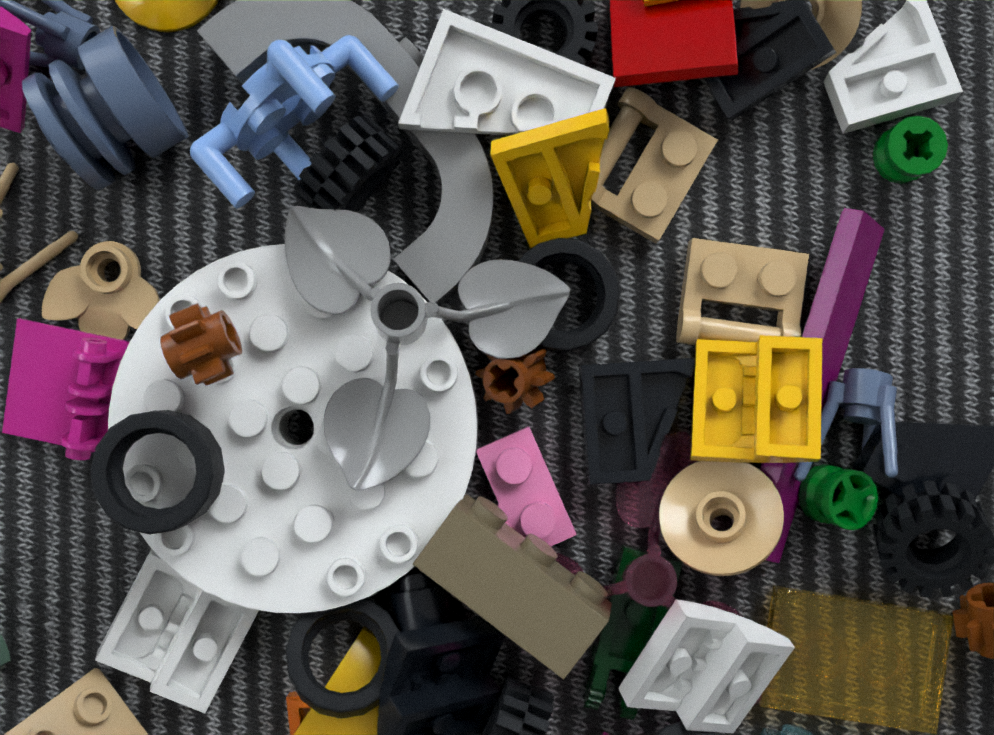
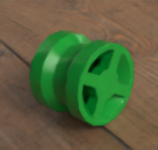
M923 116L907 117L880 135L874 144L872 154L874 166L879 174L890 182L899 184L913 182L941 165L946 157L948 148L946 134L941 126L931 118ZM919 145V154L918 157H915V148Z
M821 464L813 467L808 472L805 480L800 483L799 501L805 515L813 521L833 524L835 527L856 530L864 527L872 519L877 508L878 494L876 485L866 473Z

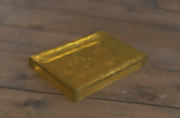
M773 585L767 628L789 638L795 648L756 702L760 707L937 734L954 620L953 616L946 612Z

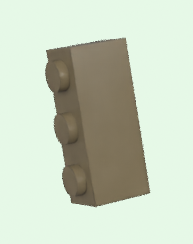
M466 494L446 517L413 562V565L564 680L609 622L612 603L606 599L608 596L607 591L588 574L578 571L574 575L555 561L558 557L557 553L539 537L533 534L523 537L505 523L508 520L507 515L496 504L484 497H478L474 500Z

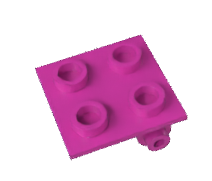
M21 318L17 319L2 433L62 445L66 448L65 456L67 458L89 460L91 452H95L96 446L108 431L112 388L120 362L130 341Z

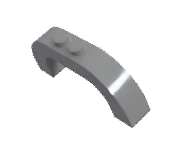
M237 0L226 6L197 30L242 85L267 63V49L275 40H285L293 48L300 46L309 55L310 45L316 46L322 52L343 36H355L397 82L399 88L389 99L381 102L349 65L346 67L358 77L397 124L424 59L409 39L405 37L398 43L372 14L351 0ZM402 129L435 167L441 179L442 195L438 212L431 225L393 260L429 302H435L438 306H441L458 290L461 277L472 267L479 264L487 247L493 221L491 172L484 150L474 133Z

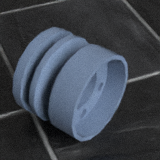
M115 26L109 27L78 46L79 56L88 75L87 77L82 79L64 61L55 60L49 64V74L53 82L42 73H34L22 80V90L28 105L48 142L58 155L89 186L98 191L115 182L112 166L124 176L136 169L131 150L127 144L129 140L132 139L139 148L154 158L189 137L179 113L160 82L128 38Z

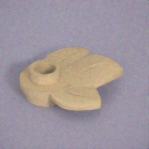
M104 241L89 248L79 266L63 269L54 276L44 295L42 317L54 321L78 319L80 331L125 340L129 334L130 327L138 329L142 321L160 299L156 289L141 277V266L136 254L129 247L121 243ZM117 261L121 269L120 275L115 281L109 282L104 275L105 267L108 263Z

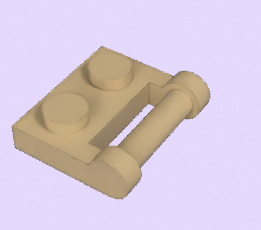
M627 87L618 101V106L621 110L609 128L607 140H604L600 158V174L596 192L592 195L591 206L656 244L662 237L718 139L659 106L644 92ZM641 122L655 130L619 194L616 196L606 190L603 185Z
M697 238L690 239L688 241L678 315L677 343L696 345L697 339L758 342L760 335L801 337L800 319L809 254ZM706 301L778 311L776 327L701 317V303Z

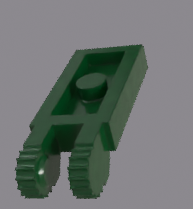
M622 545L607 598L612 603L610 618L596 639L592 654L593 666L585 691L584 707L598 711L605 697L610 669L628 673L671 607L682 563L679 560ZM620 695L619 716L634 720L638 708L627 707L622 695Z

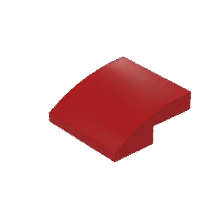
M610 0L613 77L616 78L614 87L738 74L732 0H680L646 7L643 0Z

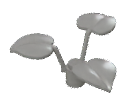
M292 206L288 213L285 229V254L291 279L302 298L321 312L339 315L348 312L362 294L366 299L372 301L370 309L371 318L380 336L387 341L385 347L386 375L384 386L370 378L351 380L333 393L324 413V434L327 444L341 467L348 485L354 490L369 489L391 480L414 461L426 443L430 430V412L425 398L414 390L395 389L397 383L400 346L408 345L418 340L426 329L428 318L435 317L458 323L469 321V336L477 349L497 359H514L530 353L541 344L570 296L568 285L548 271L531 264L503 259L480 263L472 267L461 277L458 284V294L461 303L466 309L462 311L441 307L435 302L424 303L421 294L412 286L404 283L389 284L381 289L372 288L370 285L379 282L385 277L391 262L389 241L384 231L376 222L367 216L349 210L336 209L334 211V209Z

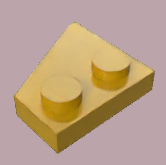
M606 108L491 141L490 156L530 248L545 241L557 238L567 239L587 233L591 215L592 195L596 192L600 174V158L604 140H607L609 134V117Z

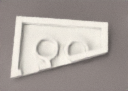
M443 9L399 119L398 126L399 129L510 136L604 109L616 78Z

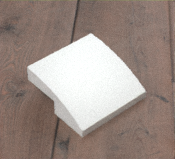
M151 548L97 651L95 661L150 682V692L206 713L259 610L226 602L204 592L181 577Z
M675 599L618 689L627 707L676 711L686 730L734 733L795 647L789 638L752 620L715 607Z

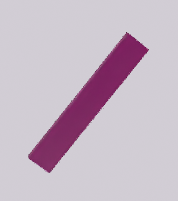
M844 208L841 212L802 335L804 338H822L821 412L827 401L829 382H837L885 230L863 210ZM799 463L761 464L760 470L773 482L779 492L784 511V525L780 540L765 561L780 562L799 502V489L802 481H797L794 477Z

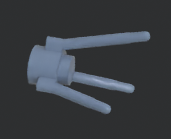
M0 0L1 7L17 18L37 27L35 40L37 45L44 47L45 54L30 51L29 65L49 68V64L53 61L62 60L71 68L84 70L78 46L100 34L98 26L92 24L93 17L73 9L62 0H41L57 12V14L47 12L44 15L13 0Z
M847 369L844 371L843 383L829 382L827 401L821 412V445L839 406L844 409L843 418L845 420L864 425L862 450L875 426L881 424L885 474L889 478H894L898 474V451L894 411L897 387L892 386L893 376L873 369ZM799 462L794 473L797 481L805 480L813 462Z

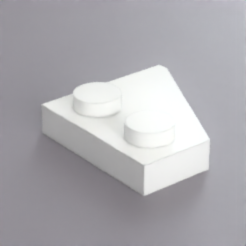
M906 0L903 7L884 25L881 23L872 31L858 49L853 53H848L836 64L823 81L843 134L954 102L963 92L927 0Z

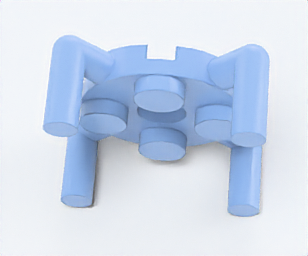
M352 35L343 36L322 52L316 46L310 45L309 55L300 46L293 48L285 40L273 41L267 49V63L242 85L250 95L239 110L229 102L223 111L220 124L192 143L190 147L191 158L236 209L249 202L254 196L255 191L223 156L226 151L236 145L242 151H249L256 160L262 159L274 152L294 176L300 180L299 175L302 170L312 163L309 161L310 157L289 135L288 130L299 121L304 126L315 122L326 112L336 98V95L329 89L330 84L335 78V73L349 65L381 102L389 99L399 88L397 82L357 37Z

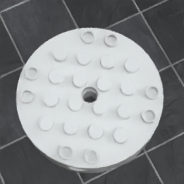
M285 244L261 246L218 259L197 270L177 284L145 317L129 342L120 362L112 388L108 430L132 414L170 410L191 415L210 429L221 447L225 474L219 496L204 515L174 531L151 535L140 533L147 544L169 567L204 592L239 606L273 613H307L345 606L375 594L408 573L414 567L413 562L455 505L463 499L474 467L478 444L477 401L472 377L461 349L442 319L428 318L427 326L422 336L411 344L401 345L399 350L395 389H410L420 393L425 398L430 412V430L423 449L406 469L391 480L369 489L354 490L348 485L341 467L327 444L323 421L329 399L345 383L358 378H370L384 386L386 375L385 347L387 341L380 336L371 318L370 309L372 301L366 299L361 294L356 304L348 312L339 315L321 312L312 307L302 298L291 279L286 260ZM388 271L382 280L370 286L381 289L393 283H407ZM196 303L201 308L207 306L210 314L223 310L234 324L242 345V354L228 360L234 374L207 386L204 383L195 384L192 375L184 379L176 377L166 362L160 344L161 336L175 329L169 315ZM296 410L307 412L314 424L313 435L306 443H300L288 435V421ZM162 433L146 435L136 441L126 453L123 465L125 485L133 498L144 506L156 509L173 507L184 500L193 488L196 476L194 457L187 445L174 436Z

